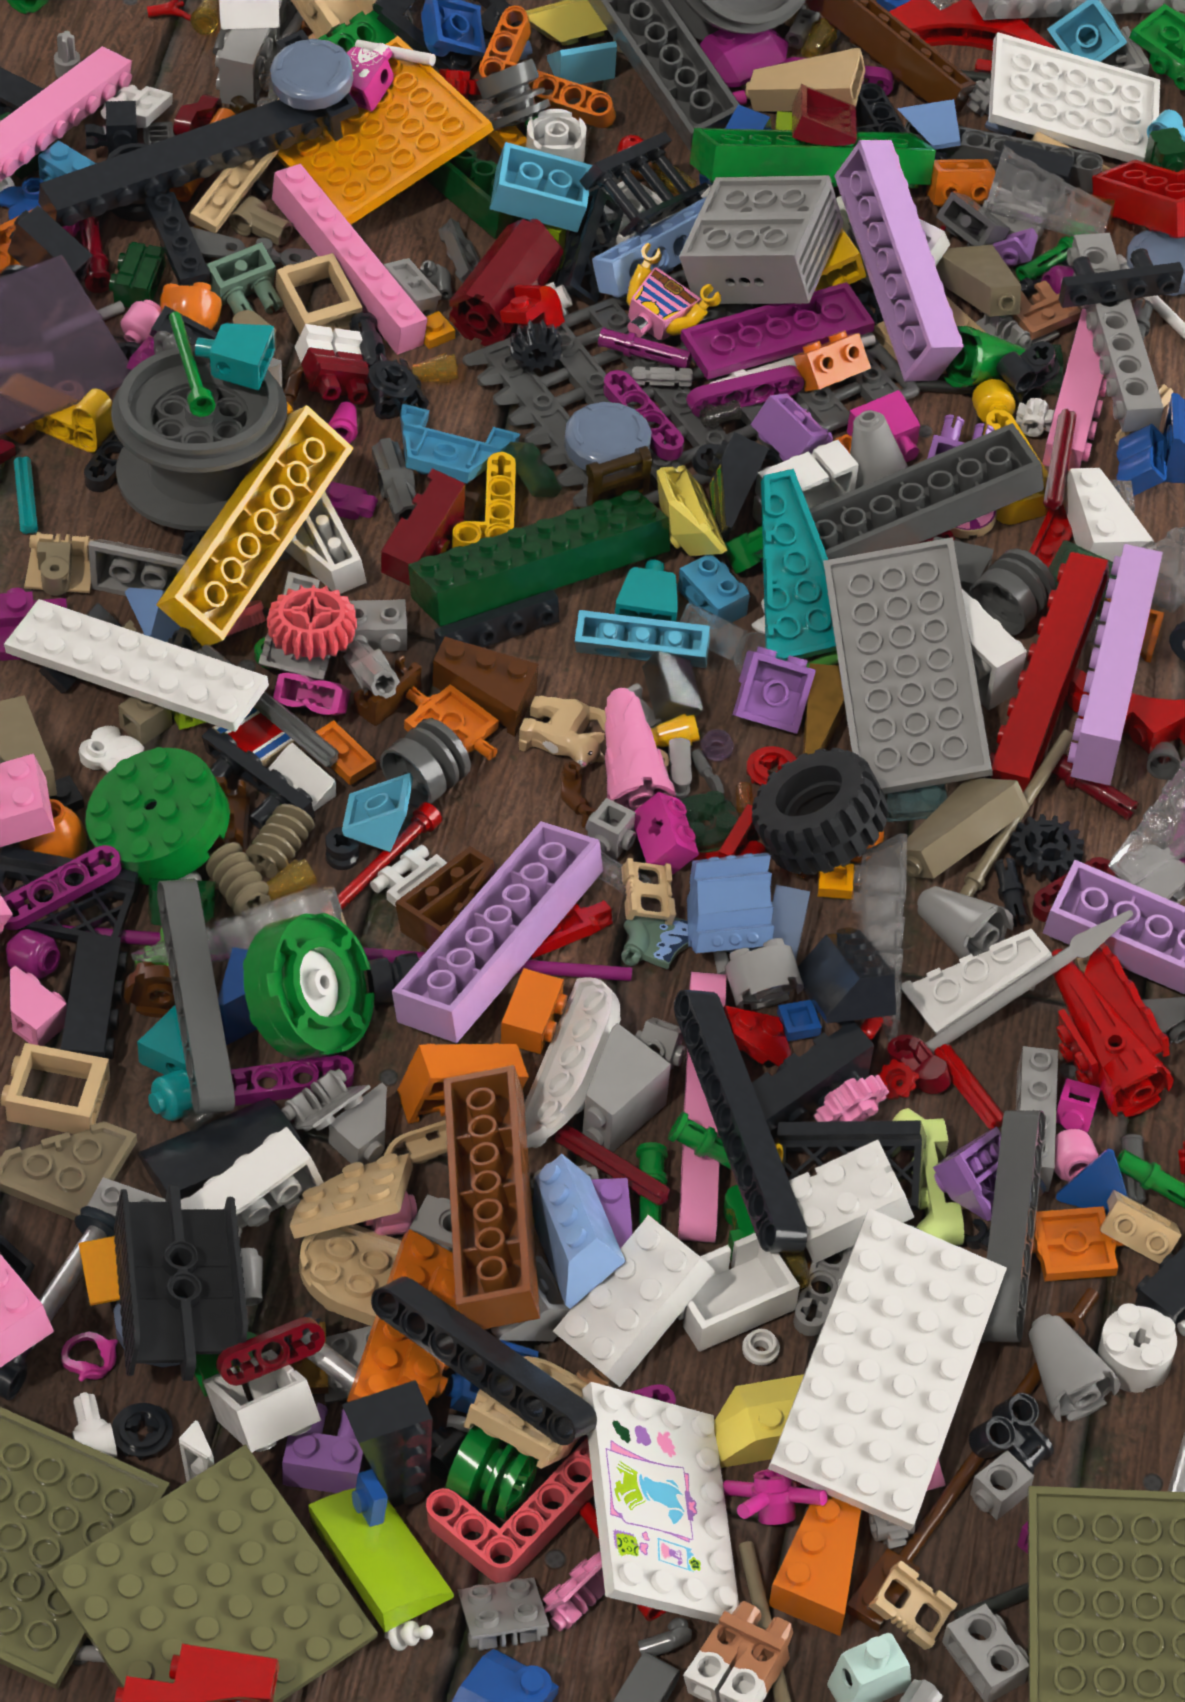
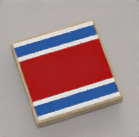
M254 707L236 732L216 725L212 727L220 734L225 732L230 735L237 743V747L245 753L249 750L257 755L264 767L271 765L289 744L294 743L297 747L299 746L298 743Z

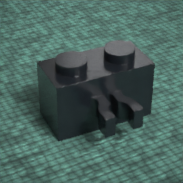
M136 100L105 101L106 126L85 124L86 149H97L101 146L108 147L109 156L119 146L138 143Z

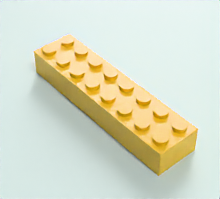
M306 405L288 414L286 425L278 440L257 458L156 606L180 627L189 629L191 636L202 646L213 645L223 641L343 465L353 447L309 406Z

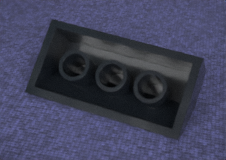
M846 927L838 929L837 933L826 934L798 966L804 985L803 990L826 1023L896 1015L895 974L861 930Z

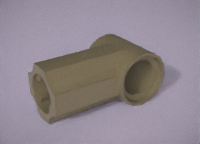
M253 196L248 197L228 219L231 228L239 235L248 236L250 233H254L262 238H268L272 243L282 247L289 241L290 235L293 232L292 222L267 211L265 204Z

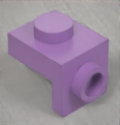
M1033 228L1009 234L1006 240L993 243V246L1006 265L1012 267L1031 261L1038 235Z

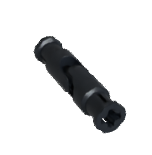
M361 312L351 318L349 327L351 331L360 332L362 342L359 346L363 360L367 362L368 369H370L374 363L388 360L385 356L382 338L376 332L375 326L377 321L375 316L371 313ZM368 383L369 395L375 402L374 413L379 419H392L399 415L402 406L400 400L395 399L392 402L387 396L380 398V392L371 390V383Z

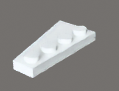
M1029 929L991 945L987 952L977 956L970 954L959 959L960 963L942 971L940 968L926 973L927 977L913 983L909 980L899 984V986L928 1026L937 1035L1053 956L1035 932Z

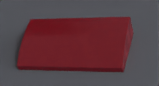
M801 84L792 104V138L824 146L855 144L857 140L855 106Z

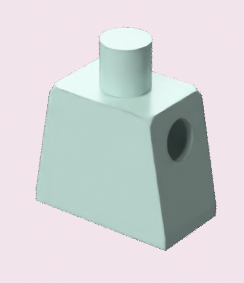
M886 1633L879 1637H873L869 1641L842 1653L828 1680L827 1686L836 1702H883L907 1690L911 1684L910 1665L891 1633Z

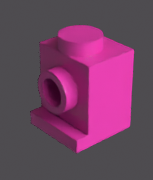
M1067 1078L1056 1111V1123L1063 1125L1067 1130L1080 1129L1089 1132L1101 1089ZM1070 1093L1089 1098L1090 1101L1089 1103L1069 1098Z

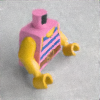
M647 243L641 250L644 261L642 265L638 264L628 286L627 303L630 306L628 317L631 322L628 323L627 327L629 332L636 333L639 338L648 332L656 339L664 340L671 335H681L682 329L698 325L708 313L706 309L709 306L715 307L720 304L721 294L716 292L712 298L708 299V295L713 291V286L706 284L702 287L700 297H698L659 268L655 267L651 270V265L658 263L661 260L662 254L658 248L654 257H647L651 247L650 243Z

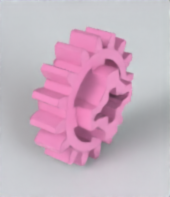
M870 1075L865 1080L860 1078L858 1081L855 1078H851L825 1096V1105L816 1110L818 1113L814 1117L817 1122L865 1121L878 1112V1103L886 1099L885 1095L889 1091L879 1075L875 1077Z

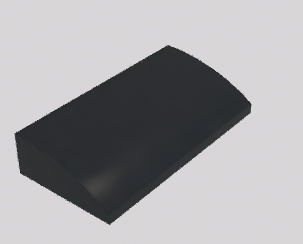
M266 1098L138 1152V1156L162 1198L166 1199L169 1184H179L180 1199L192 1196L203 1188L210 1178L221 1175L232 1167L240 1156L250 1154L257 1149L269 1135L280 1132L285 1127H288L300 1144L301 1138L281 1109L270 1098Z

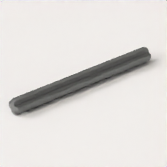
M204 645L197 651V653L232 664L210 645ZM264 691L254 705L255 709L324 766L331 767L334 763H337L339 760L338 750Z

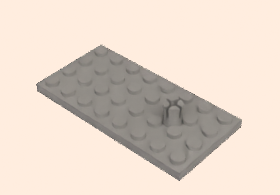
M953 537L824 560L852 752L868 762L883 793L888 794L993 775Z

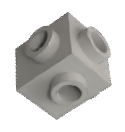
M608 798L590 815L585 830L588 831L589 837L600 841L601 854L617 860L623 850H629L635 842L637 832L634 831L636 812Z
M654 1017L647 1020L643 1031L638 1030L635 1037L671 1064L670 1070L674 1068V1065L679 1066L686 1048L681 1045L683 1036L679 1026Z

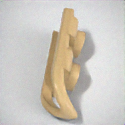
M446 1120L396 1137L389 1144L384 1155L392 1154L395 1148L402 1142L405 1143L409 1151L412 1164L425 1163L430 1159L438 1157V1155L447 1153ZM437 1131L439 1138L428 1141L426 1134Z

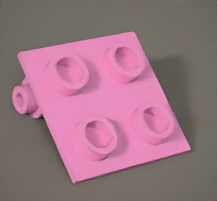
M600 1551L589 1560L584 1559L569 1573L570 1579L562 1585L558 1584L543 1597L542 1600L546 1603L544 1606L545 1613L549 1612L552 1615L550 1622L556 1630L569 1629L582 1614L588 1611L587 1605L593 1606L605 1594Z

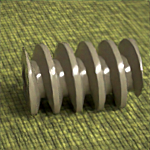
M290 804L277 806L266 821V825L262 827L259 834L246 850L249 862L254 864L256 871L268 878H276L279 871H285L289 865L288 861H291L295 857V852L301 848V842H304L308 838V833L314 829L315 823L312 817L301 808Z
M227 843L211 855L206 864V872L213 881H216L215 886L219 889L221 895L226 898L227 904L232 908L237 918L249 919L255 917L270 905L271 898L267 895L269 886L265 881H262L261 874L256 871L254 864L249 862L248 855L243 852V848L239 843Z

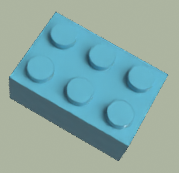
M505 142L496 167L490 210L528 220L538 219L543 224L578 232L587 209L589 190L586 191L579 180L593 165Z

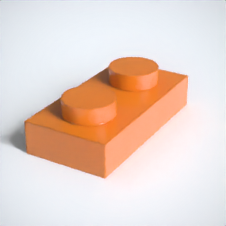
M334 720L316 731L319 736L338 750L339 760L331 768L349 785L354 784L376 770V760Z

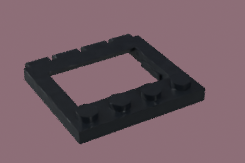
M377 0L372 5L373 10L379 14L377 19L416 51L431 53L425 44L423 32L402 15L416 0ZM473 0L487 9L481 15L486 49L502 13L511 6L505 0ZM450 51L444 57L436 56L434 66L438 69L471 72L483 57Z

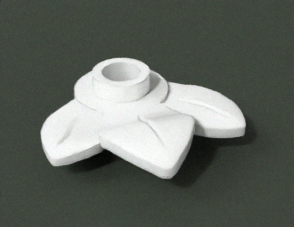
M103 726L92 732L91 739H87L80 744L78 753L80 761L85 767L92 770L104 769L108 773L122 759H127L143 752L144 746L133 737L120 736L118 727Z

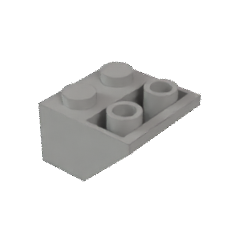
M536 1256L540 1319L490 1328L498 1340L554 1341L558 1336L553 1330L571 1309L565 1305L554 1275L541 1256Z

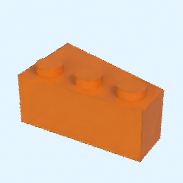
M462 1043L419 1045L397 1089L408 1124L419 1122V1115L439 1111L441 1117L445 1116L444 1078L514 1065L523 1090L529 1076L517 1044Z

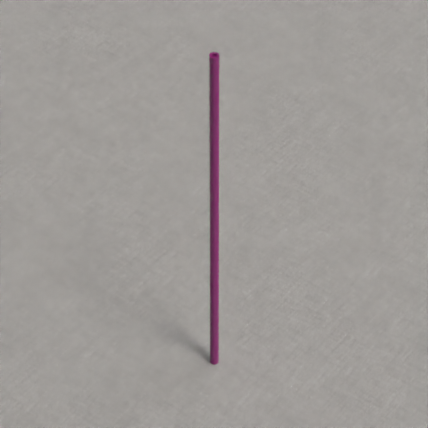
M62 925V927H65V928H73V927H76V926ZM93 928L97 934L111 936L113 929ZM123 930L121 935V943L154 946L161 940L160 932ZM207 936L209 950L232 952L233 947L248 950L253 940ZM363 947L368 960L386 957L391 963L394 962L395 957L401 954L415 952L420 960L426 953ZM527 960L517 972L522 973L523 968L552 976L591 977L619 981H631L632 967Z

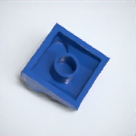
M425 0L421 19L427 49L439 57L446 56L450 51L483 57L486 47L480 12L481 6L462 0Z
M492 1649L478 1661L460 1685L452 1702H552L558 1694L559 1686L552 1682L550 1675L543 1668L532 1665L525 1666L511 1657Z

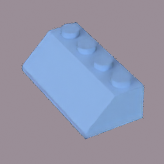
M560 1154L554 1161L546 1164L541 1172L535 1176L532 1213L533 1218H535L534 1227L563 1301L571 1309L621 1266L625 1259L590 1176L566 1156Z

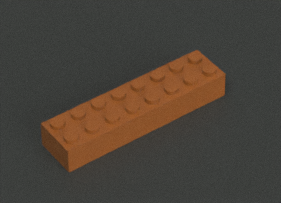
M511 1065L444 1078L457 1309L482 1329L540 1319L524 1093L515 1066Z

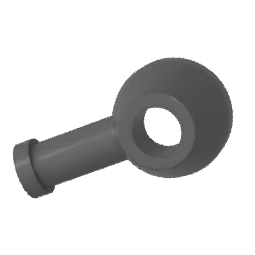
M1160 742L1148 756L1147 770L1155 778L1171 779L1177 774L1185 776V762L1180 760L1173 744Z

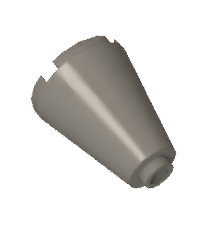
M868 410L855 418L850 449L851 456L859 464L855 489L908 467L883 414Z
M933 886L926 889L920 894L917 901L918 914L959 959L970 954L977 956L989 951L991 945L1006 940L1004 936L1007 928L1013 930V915L1008 909L945 888Z
M1046 1314L1040 1316L1032 1323V1328L1028 1335L1050 1411L1057 1421H1061V1416H1066L1068 1421H1075L1088 1416L1107 1404L1103 1397L1110 1391H1112L1114 1396L1117 1394L1121 1385L1117 1375L1060 1316Z

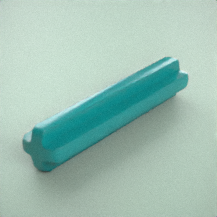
M27 456L23 458L16 457L14 469L20 531L25 535L28 533L34 534L37 532L38 527L31 459Z

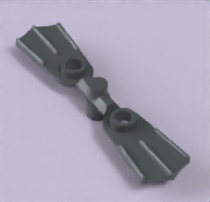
M190 227L203 257L223 258L248 248L237 238ZM259 238L256 241V244L263 243L273 263L279 264L281 259L284 266L308 261L318 256L314 250L289 248L282 253H278L272 248L273 243L270 239Z

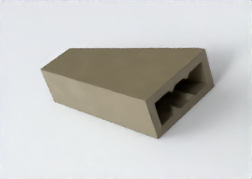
M993 245L957 247L946 250L936 266L939 278L946 288L990 317L1020 314L1021 284Z
M25 695L0 701V763L34 753L46 777L49 797L57 795L54 769Z
M968 779L896 850L903 862L904 869L910 877L934 879L1016 820L1030 807L1017 780Z

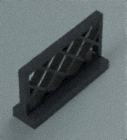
M3 846L0 854V892L2 898L74 859ZM86 866L88 868L90 877L94 876V872L90 870V866ZM121 868L119 875L114 879L86 893L90 895V898L77 904L71 901L67 904L68 908L56 914L51 912L46 915L47 918L38 922H32L18 929V931L30 929L50 937L78 942L79 934L107 936L97 934L93 928L109 922L114 928L111 936L121 937L132 903H136L139 895L138 872ZM79 873L69 874L65 879V883L70 886H77L83 882L84 876ZM5 878L22 881L23 885L7 891L3 883ZM37 892L34 899L45 903L52 899L54 893L41 897ZM112 898L122 900L123 904L109 911L103 901ZM27 904L28 909L31 910L32 908L30 904ZM97 905L103 914L87 921L81 911ZM14 909L12 911L13 917L19 915V912ZM75 915L81 923L73 928H65L59 922Z
M921 1120L778 1122L777 1136L779 1144L783 1147L782 1164L785 1172L788 1171L791 1174L788 1176V1180L804 1174L815 1164L818 1167L824 1165L820 1159L829 1151H839L842 1155L848 1153L847 1151H854L879 1140L883 1151H887L885 1155L891 1167L898 1173L896 1177L899 1183L905 1180L912 1187V1198L907 1199L911 1210H920L923 1150L926 1149L927 1137ZM901 1150H914V1160L903 1170L892 1160ZM803 1151L809 1159L798 1169L794 1170L787 1163L788 1152ZM912 1172H913V1180L908 1176V1175H909L910 1173H912Z

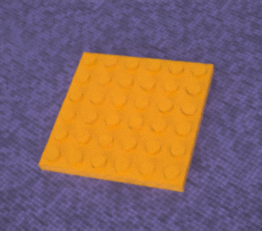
M399 36L385 44L413 50ZM390 58L388 62L394 75L392 83L372 112L358 107V114L341 121L342 139L334 141L324 127L323 134L316 139L305 140L294 144L288 149H280L275 157L286 168L301 164L349 224L352 225L494 131L492 123L431 66Z

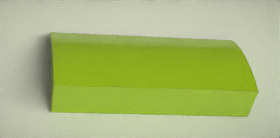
M355 1488L332 1494L308 1505L312 1526L384 1632L454 1598L452 1590L389 1500H387L384 1523L369 1527L362 1513H357L353 1506L352 1492Z

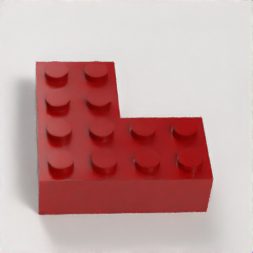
M1134 159L1092 176L1093 210L1105 213L1110 218L1126 220L1128 224H1139L1148 227L1150 231H1160L1169 234L1171 238L1185 237V169L1175 172Z

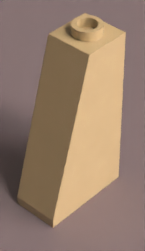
M861 48L753 70L750 82L746 83V98L751 101L753 110L757 112L792 111L794 99L801 84L856 107L866 71Z

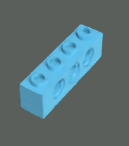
M579 610L575 634L576 652L706 668L710 626Z

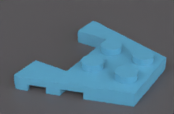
M402 404L400 421L406 468L416 470L418 473L429 474L433 468L461 482L469 483L487 469V461L492 454L496 452L509 453L518 447L519 433L493 427L484 443L426 428L430 410Z

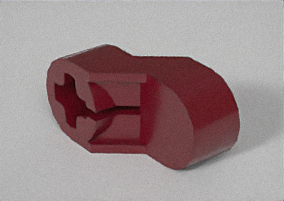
M203 94L197 103L181 106L173 125L174 135L208 125L218 109L222 108L221 98Z
M907 1034L897 1036L888 1043L887 1051L890 1060L896 1059L898 1062H903L913 1072L919 1074V1079L915 1081L917 1089L928 1094H937L950 1086L951 1077L946 1062L935 1056L921 1039Z

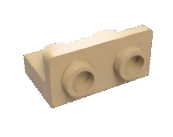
M1113 1190L1107 1200L1110 1211L1100 1226L1101 1232L1161 1264L1163 1259L1172 1252L1181 1237L1178 1225L1116 1190Z

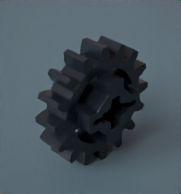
M1040 814L1039 821H1035L1029 816L1027 817L1026 825L1018 823L1016 832H1012L1009 854L1015 857L1016 866L1024 865V875L1032 871L1036 873L1035 880L1039 881L1042 875H1046L1048 880L1053 882L1055 875L1058 874L1062 877L1068 873L1074 860L1082 861L1084 840L1078 839L1080 831L1078 829L1070 831V822L1066 821L1060 824L1056 815L1053 816L1051 821L1046 820L1044 814Z

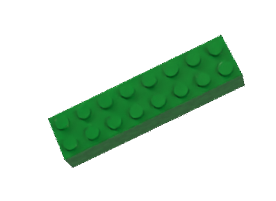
M694 128L689 163L701 175H705L710 179L711 183L714 182L716 177L829 175L832 186L837 187L834 175L860 140H892L895 151L899 156V163L904 177L908 182V188H919V184L931 185L936 150L913 133L857 132L855 144L824 146L792 138V130Z

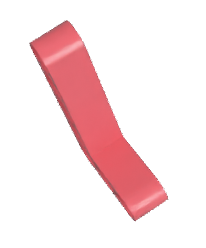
M588 1437L501 1528H498L456 1492L445 1488L435 1490L427 1498L426 1511L429 1528L490 1580L502 1583L515 1579L577 1514L584 1503L594 1496ZM575 1475H583L588 1478L580 1483L570 1480ZM555 1501L561 1503L562 1506L553 1510L546 1508L545 1504ZM443 1508L453 1511L450 1515L444 1517L435 1514ZM525 1528H531L536 1531L534 1535L528 1537L519 1534ZM469 1532L481 1534V1537L476 1540L464 1538ZM500 1555L510 1558L504 1564L493 1562V1559Z

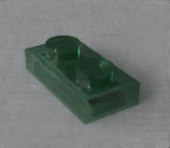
M510 442L504 452L515 458L516 471L533 497H557L562 487L557 482L554 472L541 459L540 450L534 443Z

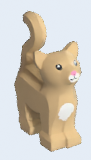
M545 696L534 697L530 706V716L541 720L546 716L551 719L548 723H543L532 718H524L519 729V750L527 751L530 747H537L553 755L569 756L579 763L581 767H586L594 762L605 761L600 745L605 739V733H583L588 724L594 721H598L605 732L606 715L604 710L588 706L577 699Z

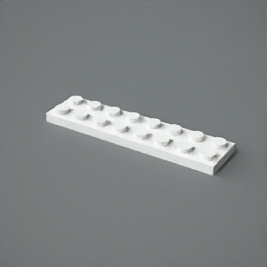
M38 599L4 643L6 653L234 732H236L269 686L268 678L265 675Z

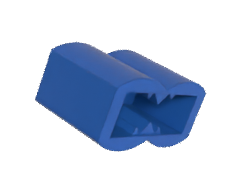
M1153 424L1145 426L1119 440L1116 454L1120 463L1116 477L1122 489L1135 496L1166 480V439Z

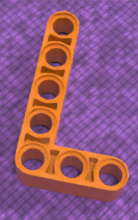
M516 5L509 6L502 13L479 66L481 78L489 76L492 72H499L518 64L531 34V25L524 8ZM516 21H522L519 26H511ZM503 47H511L510 50L506 52H500V50ZM537 70L539 77L529 83L531 90L536 88L554 90L549 95H542L541 93L534 96L536 103L549 99L551 106L544 110H567L572 112L573 118L579 121L580 117L585 124L597 128H607L615 121L616 113L612 98L605 92ZM571 99H580V101L576 104L568 103ZM600 107L607 108L603 113L595 112Z

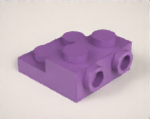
M759 646L756 652L748 650L739 678V682L742 684L732 715L797 734L816 670L806 667L808 661L790 655L787 661L775 658L776 651Z

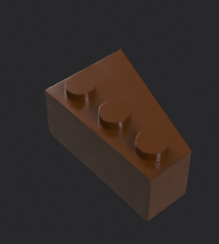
M444 637L433 660V686L442 691L451 684L498 719L499 723L507 728V733L515 737L537 691L539 664Z
M469 846L397 900L395 905L401 933L429 949L496 873L494 860Z

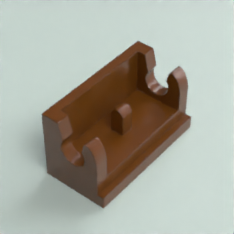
M403 655L395 660V670H393L400 681L396 687V694L385 699L380 695L375 696L370 690L364 694L362 688L354 693V703L351 705V709L375 727L408 701L406 694L409 689L416 687L417 690H421L422 666L414 662L408 670L405 667V657Z
M215 777L227 797L230 819L224 839L218 836L212 845V854L221 846L232 842L239 843L243 848V852L246 853L250 797H246V784L244 781L239 780L238 789L229 790L227 789L225 777Z

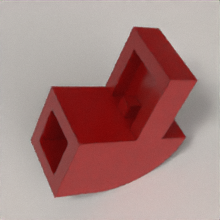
M516 285L514 286L515 298L510 301V304L500 310L502 323H518L526 327L528 326L529 319L533 324H538L543 319L546 326L553 324L557 328L565 322L560 298L557 292L550 286Z

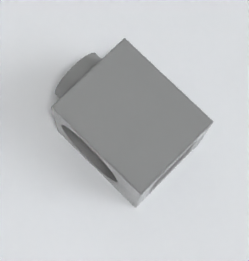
M1007 1450L975 1475L970 1495L980 1510L989 1512L998 1520L1028 1496V1487L1032 1485L1034 1475ZM992 1485H1001L1006 1490H998Z

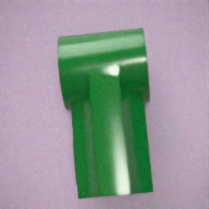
M762 526L748 534L745 532L725 542L727 551L724 553L735 574L761 562L760 559L763 558Z

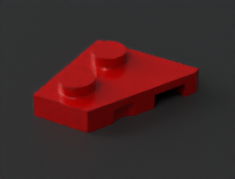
M726 1005L723 1007L740 1051L746 1052L751 1058L762 1065L769 1060L780 1066L784 1062L783 1060L792 1055L780 1017Z

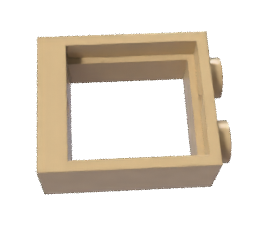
M333 253L317 256L311 260L294 265H286L276 271L275 289L283 301L299 335H301L305 324L330 327L332 332L334 328L350 330L349 323L351 318L362 312L363 307ZM329 277L343 303L308 313L294 287Z
M25 1043L21 1056L16 1055L14 1057L11 1068V1076L13 1077L11 1084H6L2 1091L1 1105L6 1107L7 1121L69 1132L71 1134L90 1130V1125L96 1124L110 1082L109 1059ZM36 1069L87 1079L78 1107L23 1097L22 1093L30 1070Z

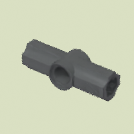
M391 438L380 439L376 445L372 446V456L378 471V485L382 498H387L395 522H399L401 518L408 520L416 507L412 503L416 495L413 471L406 468L398 442L392 441Z

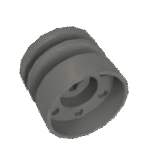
M532 58L476 81L483 100L497 98L498 104L488 110V114L490 115L500 110L503 113L504 117L492 122L494 129L506 126L512 127L537 117L539 112L551 106L549 99L539 103L535 102L534 96L546 92L544 88L531 90L529 87V83L539 77Z
M1015 548L1004 552L970 587L969 596L972 599H976L981 607L993 619L998 620L1010 635H1017L1047 605L1049 594L1052 589L1056 590V585L1050 570L1038 557L1028 551Z
M433 718L423 719L406 734L405 738L398 739L380 756V766L386 780L411 772L413 782L409 805L416 808L423 802L430 804L435 802L444 794L446 789L452 788L458 781L467 776L471 768L468 752L459 737L444 723Z

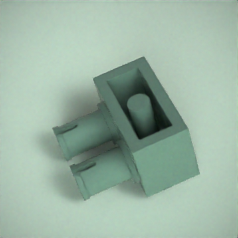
M262 242L207 264L210 272V282L207 284H210L211 291L221 298L222 306L229 304L234 315L243 310L254 311L246 299V296L253 293L257 294L265 312L268 314L273 313L271 306H273L275 312L283 306V301L279 298L273 287L276 266Z

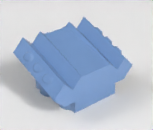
M747 853L741 856L729 855L722 858L711 857L709 859L692 861L690 892L687 897L688 947H692L695 953L715 951L731 953L741 948H749L752 951L763 947L765 942L773 939L774 925L771 924L774 907L772 906L770 892L772 873L768 872L771 855L768 853Z

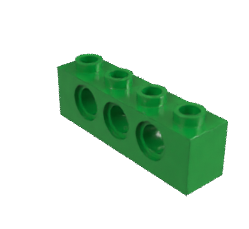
M373 10L367 15L361 11L349 20L351 25L346 26L345 23H342L330 32L332 35L330 38L325 34L318 39L331 41L342 47L347 53L352 47H355L357 40L386 44L396 37L388 27L377 19L379 14Z

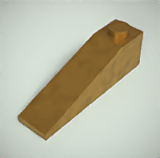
M809 663V668L816 670L805 706L803 754H813L818 749L827 750L845 713L840 669L836 665Z

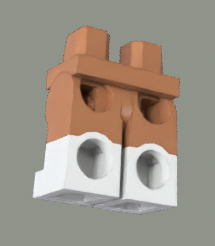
M742 1601L732 1614L724 1611L719 1619V1624L713 1629L683 1675L688 1693L706 1702H763L772 1684L779 1677L782 1668L786 1666L790 1659L788 1645L793 1635L792 1624L780 1617H774L768 1628L764 1630L756 1626L762 1617L760 1610L746 1601Z

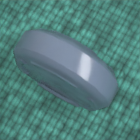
M308 39L288 45L274 57L270 68L274 93L285 104L303 110L323 109L340 102L350 91L354 80L350 56L342 47L327 40Z
M1144 230L1134 236L1127 247L1125 257L1128 267L1134 268L1130 261L1131 253L1140 248L1148 251L1153 265L1180 262L1184 272L1179 293L1164 295L1175 296L1185 294V237L1171 238L1169 234Z
M599 402L586 405L573 413L566 423L564 447L569 458L579 468L586 470L587 464L593 462L600 464L634 453L636 448L647 446L650 451L652 431L647 420L635 409L621 403Z

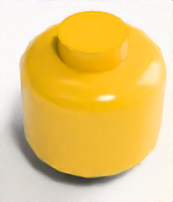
M990 379L979 384L973 392V406L977 416L983 423L986 422L987 414L993 410H1004L1013 416L1016 403L1011 389L1005 382L999 379Z

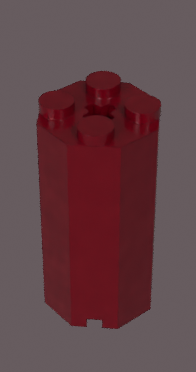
M522 219L507 225L451 298L450 307L452 306V310L449 313V320L464 338L471 341L474 337L481 339L480 344L483 346L503 341L516 324L502 323L500 310L510 304V301L515 298L514 286H544L559 267L563 249L538 219H531L530 221Z

